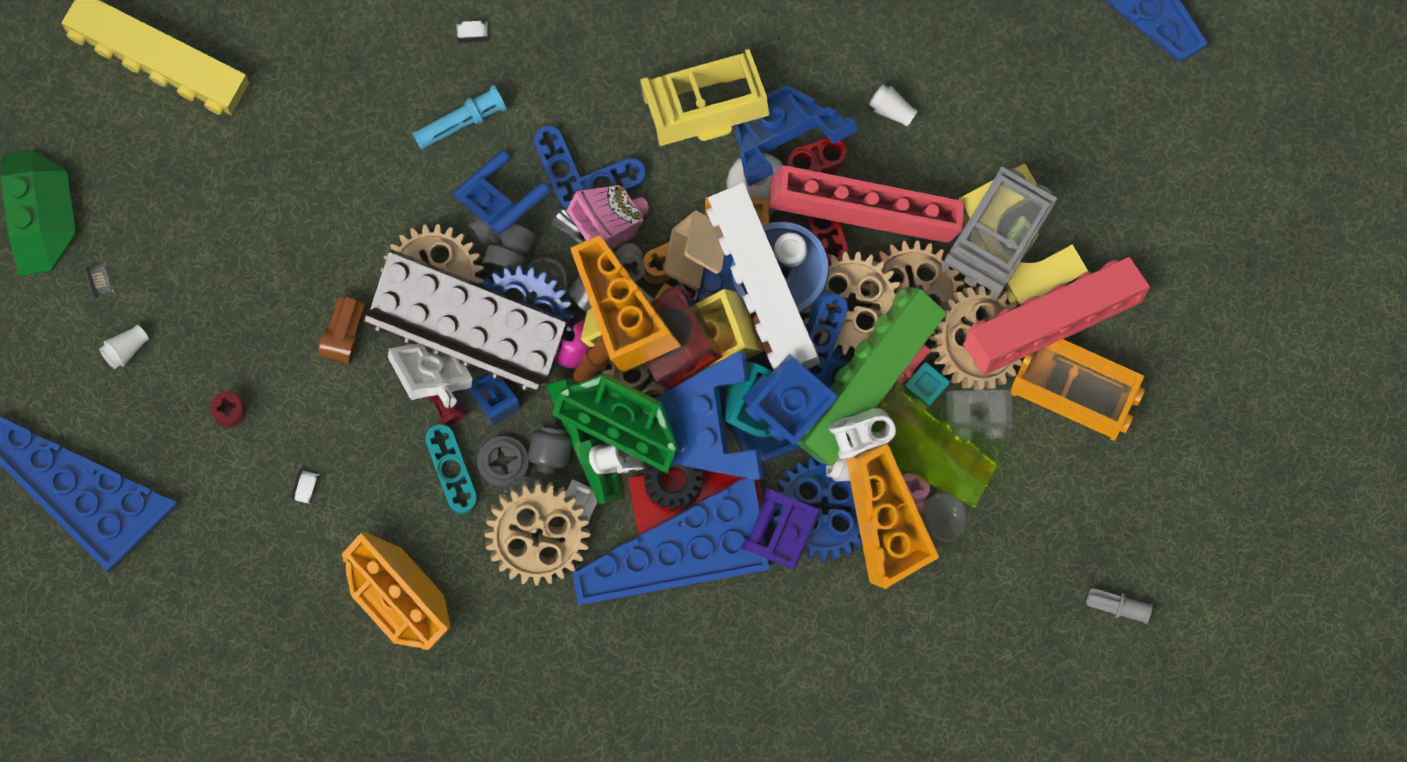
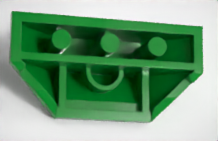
M35 150L2 155L0 178L8 236L19 277L51 272L77 234L68 172Z
M604 373L565 387L558 394L552 413L553 416L665 473L669 472L678 446L662 402Z

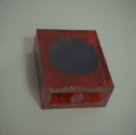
M677 285L664 290L660 297L651 302L653 308L681 345L677 349L646 362L658 384L670 390L723 357L689 292Z

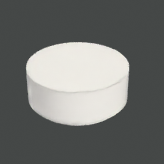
M786 233L777 239L774 252L777 260L782 265L795 267L806 259L807 246L800 235Z

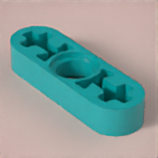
M434 425L427 431L425 441L446 499L453 512L460 515L468 514L475 509L477 496L455 436L448 426ZM437 432H441L443 436H449V439L445 441L448 453L455 449L456 454H447L439 460L436 459V455H442L439 445H432L431 441L436 439L435 434ZM449 461L457 462L461 467L459 475L455 478L445 477L442 473L445 463ZM466 479L467 483L460 485L464 495H471V498L467 500L468 506L462 507L460 503L454 504L453 500L458 498L454 487L448 490L447 485H455Z

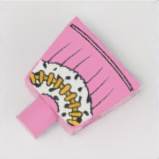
M616 185L577 191L567 212L586 241L600 235L613 250L636 235L643 222V216L649 212V207L643 197L631 200L624 188Z

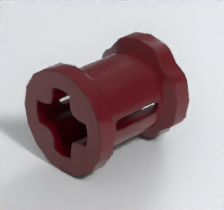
M438 395L428 397L438 410L441 417L439 421L441 426H449L467 416L466 411L461 410L458 401L453 407L449 405V408H446Z

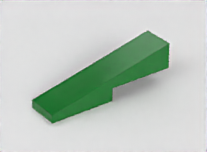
M574 378L546 385L554 405L561 389L577 383ZM561 420L598 504L623 500L624 497L618 472L597 474L589 461V453L593 446L608 443Z

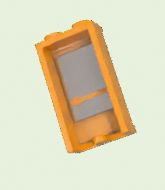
M1062 339L1025 357L1009 394L1025 398L1111 437L1110 440L1115 441L1119 432L1121 431L1126 434L1133 415L1128 414L1132 405L1138 406L1145 389L1140 387L1144 375Z

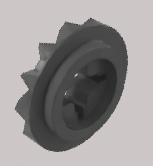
M498 436L492 438L481 447L478 453L477 466L481 476L486 482L496 487H511L521 481L528 470L529 459L527 451L518 440L512 437ZM500 449L506 458H517L508 464V474H505L500 466L489 467L498 461V450Z

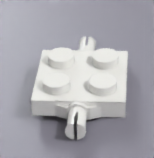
M408 343L404 346L389 348L388 359L411 400L438 395L444 407L449 408V405L453 407L457 402L452 393L453 391L472 387V376L466 366L458 362L459 359L455 357L436 355L429 351L430 347L420 343Z

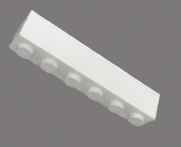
M744 183L708 197L711 208L706 210L713 228L716 226L721 228L724 236L718 238L725 256L730 254L733 256L736 265L730 268L737 284L744 283L748 294L743 295V299L749 313L756 312L760 323L756 324L755 327L762 343L769 341L773 352L768 353L767 356L773 370L778 367L789 353L807 369L820 364Z

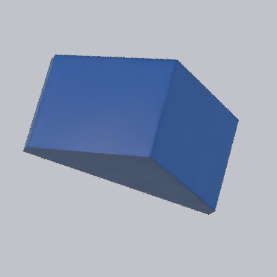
M487 372L472 382V387L469 390L493 427L520 410L516 396L503 380L496 379Z

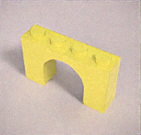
M1025 163L1015 168V170L1025 176L1026 181L1035 186L1037 185ZM993 180L958 199L964 201L963 227L968 223ZM1000 184L978 222L997 233L998 223L1004 216L1030 201ZM974 227L971 232L973 234V237L970 238L971 242L1009 264L1012 258L1002 249L999 241ZM1072 244L1042 261L1035 263L1020 262L1002 294H1008L1006 303L1016 301L1017 305L1015 308H1018L1033 296L1040 298L1049 294L1057 285L1065 284L1066 286L1075 282L1079 276L1088 272Z

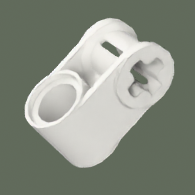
M873 408L852 417L839 419L829 425L830 432L834 433L839 446L838 456L841 459L854 457L865 450L891 441L896 431L895 424L887 412L879 408ZM875 421H886L882 431H871V426Z
M610 444L593 446L589 453L591 467L597 474L617 472L622 474L628 473L629 470L635 469V471L646 468L644 461Z

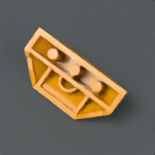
M362 532L342 553L343 561L346 563V575L351 596L393 643L429 650L451 628L444 594L401 547L369 533Z

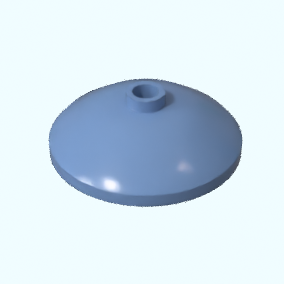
M789 222L765 224L762 227L774 255V246L777 239L786 233L798 234L806 243L807 256L800 265L787 267L777 260L781 271L785 270L788 272L785 281L799 313L812 306L825 289L829 275V263L825 249L812 232L800 225ZM732 273L735 288L744 301L743 295L748 294L744 283L738 285Z

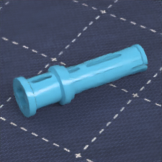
M494 85L490 86V91L474 99L471 97L466 99L464 106L412 132L421 151L473 122L481 124L483 119L499 110L502 112L506 111L507 108Z

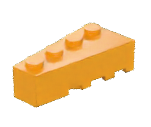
M600 235L570 248L610 360L621 372L681 347L623 264Z

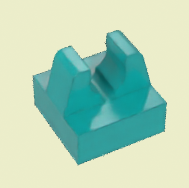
M925 362L907 382L904 389L929 409L949 386L950 382Z

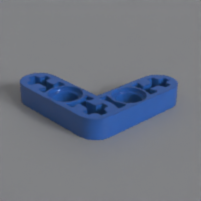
M545 126L540 128L535 134V148L562 208L568 209L571 201H564L568 198L564 184L569 183L572 179L576 180V182L570 183L574 194L577 191L593 189L594 182L600 178L607 179L611 186H616L615 178L611 173L617 172V178L626 174L627 167H631L633 171L639 170L640 172L636 174L637 179L635 181H631L629 177L620 180V184L626 193L640 187L645 181V168L643 164L637 159L632 158L625 159L580 178L562 134L558 129L552 126ZM548 134L550 138H557L554 141V149L558 155L551 157L548 146H541L540 143L544 141V135ZM558 162L566 163L570 167L568 175L562 178L553 175L551 170L554 164Z
M829 290L822 292L816 299L806 327L815 351L821 353V355L817 354L820 364L816 365L815 370L810 369L809 371L828 388L834 383L832 381L833 371L837 367L848 365L850 362L849 360L832 356L847 312V303L841 295ZM832 302L837 304L836 309H830L829 311L825 309L826 304H832ZM823 318L826 321L828 319L832 322V324L829 325L824 321H820V319ZM820 329H826L828 332L827 340L823 344L816 345L813 341L814 334Z

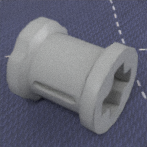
M632 243L619 246L615 251V255L633 280L638 281L645 272L641 249Z

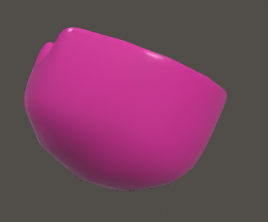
M585 320L573 326L575 333L573 341L562 340V347L559 349L556 362L566 368H576L583 361V354L589 348L587 344L580 340Z

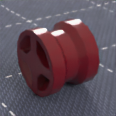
M221 392L212 399L210 411L216 422L221 426L234 427L243 420L245 407L236 394Z

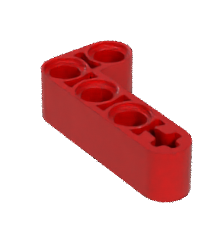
M828 138L799 147L789 155L787 166L794 167V162L805 160L810 165L808 170L832 174L841 170L844 166L847 153L846 147L842 141L832 144ZM828 150H833L839 154L840 158L836 161H828L824 158L823 154ZM803 215L807 229L819 239L826 254L828 251L827 240L831 238L833 250L838 251L836 259L838 262L843 261V253L847 252L848 248L840 223L829 220L831 226L822 230L814 225V221L818 218ZM827 254L828 263H829V266H830V265H831V254Z

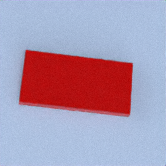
M675 469L669 470L668 473L664 472L660 481L666 490L675 492L684 487L686 477L681 470ZM700 469L702 470L701 492L695 498V502L691 505H686L685 509L744 477ZM644 475L628 478L638 535L685 510L675 508V511H669V508L664 507L662 509L658 507V504L656 502L653 503L650 500V496L646 493ZM754 479L759 511H761L764 500L760 479Z

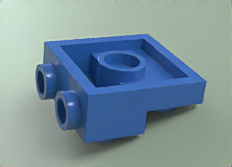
M789 353L768 377L763 374L742 399L748 405L744 410L753 419L760 422L763 418L770 424L767 430L780 442L786 438L795 445L833 404L838 396Z

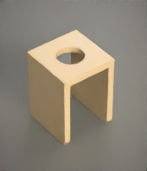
M697 210L676 225L671 232L663 269L664 273L694 290L700 288L704 267L718 274L722 269L724 252L718 238L724 236L720 226L713 228L709 217Z

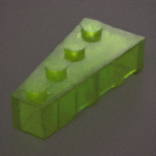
M896 381L880 409L887 412L895 424L896 431L894 437L887 444L897 466L975 508L998 465L967 439L961 440L957 437L947 422L943 419L939 422L926 411L927 406L919 399L915 401L903 392L905 388ZM875 421L871 426V431H882L886 421Z

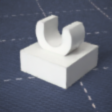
M572 479L564 498L566 499L574 494L576 502L573 507L582 504L584 512L580 516H587L589 521L597 506V499L592 488Z

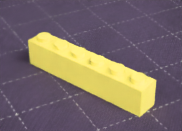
M74 0L62 21V25L66 32H68L66 36L80 45H83L85 41L95 46L94 50L101 56L111 59L113 55L123 60L121 64L135 73H138L140 69L149 73V78L153 82L163 87H166L168 83L178 88L177 93L188 100L193 101L196 97L206 102L204 106L218 115H221L222 112L232 115L249 85L246 74L99 0Z

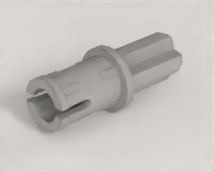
M1096 588L1090 589L1086 600L1088 607L1115 614V618L1123 616L1144 622L1145 624H1148L1153 604L1127 598L1125 593L1117 595Z

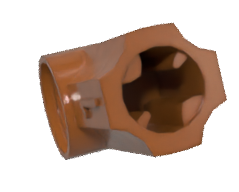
M348 297L338 298L329 328L324 330L321 337L318 356L346 364L351 363L353 356H350V354L357 346L358 339L356 335L365 311V304Z

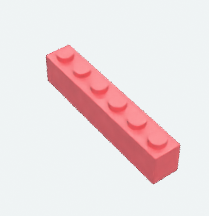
M783 165L771 178L768 208L949 243L962 231L964 201Z
M1130 257L1119 262L1112 260L1104 265L1101 270L1093 274L1086 272L1069 285H1057L1047 295L1040 298L1033 296L1026 300L1022 306L1014 310L1007 308L990 321L985 322V320L976 322L968 330L969 333L964 342V347L984 376L1142 303L1150 286Z

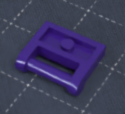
M767 488L763 496L766 498L749 540L745 539L742 549L795 571L820 510ZM777 504L783 505L785 508L768 548L761 546L760 544Z

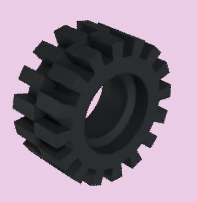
M648 464L644 472V484L646 493L650 496V500L653 503L656 502L658 507L662 509L666 507L669 508V511H675V508L682 510L686 508V505H691L695 502V498L701 492L702 470L672 464L671 468H677L685 474L686 483L679 491L671 492L666 490L661 484L660 479L664 472Z

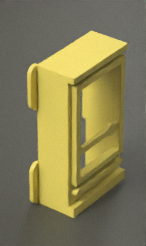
M750 49L745 50L744 54L670 73L651 80H648V77L640 79L644 102L649 106L660 146L698 136L702 141L730 134L732 131L731 126L769 116L767 95ZM746 78L751 94L705 107L706 103L701 98L699 88ZM694 90L697 99L696 106L699 109L683 113L677 95Z

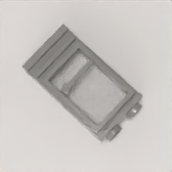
M1001 167L945 258L941 270L947 273L950 267L966 275L964 281L968 285L975 287L978 282L993 291L991 299L997 302L1052 211L1057 198L1052 196L1053 193L1047 187L1040 184L1035 186L1026 181L1025 176L1019 171L1012 168L1007 170Z

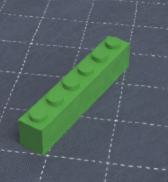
M906 286L905 289L899 291L895 295L893 305L888 312L879 317L875 322L874 330L869 337L856 347L855 355L848 365H845L837 372L835 376L836 381L830 389L838 398L797 444L819 463L833 466L839 458V446L834 433H831L829 430V425L839 419L852 417L876 408L947 313L921 289Z

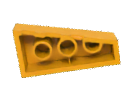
M885 443L865 450L854 457L846 458L869 582L886 589L936 560L939 556L888 444Z

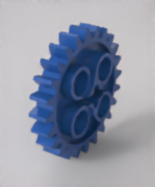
M519 263L516 272H513L512 268L507 265L504 268V276L496 270L492 274L494 282L487 278L482 282L483 286L508 295V289L517 288L522 292L523 300L521 301L527 302L531 292L535 291L537 296L532 305L536 306L539 303H545L550 306L552 313L566 319H571L575 315V312L566 310L573 300L562 298L567 288L557 289L555 287L559 280L558 277L553 278L551 281L547 280V269L541 275H537L536 265H532L528 272H525L522 263ZM569 322L566 331H572L574 325ZM565 333L563 340L568 341L570 337Z
M812 458L808 459L806 469L803 465L797 463L795 466L796 474L787 470L784 476L788 482L779 480L776 486L782 491L778 493L814 508L824 504L825 509L829 510L827 515H822V510L819 509L820 513L815 523V529L811 532L804 549L808 551V560H811L815 553H819L820 561L824 562L827 554L830 553L833 560L837 561L840 550L848 557L852 552L850 545L857 549L862 545L859 539L861 535L850 481H834L832 477L826 475V465L819 463L816 466ZM803 487L810 488L814 492L815 498L810 500L804 499L800 495L799 489ZM833 488L843 489L847 499H835L831 490ZM777 504L774 513L779 515L773 518V525H778L785 506ZM850 508L851 512L848 513L839 509ZM835 519L842 520L846 524L847 530L844 532L836 531L832 527L831 522Z

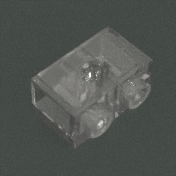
M947 391L945 395L946 435L954 434V439L957 440L972 439L973 434H986L987 439L1005 438V433H1011L1013 429L1012 391ZM976 409H980L981 414L986 415L982 422H978L976 416H971Z

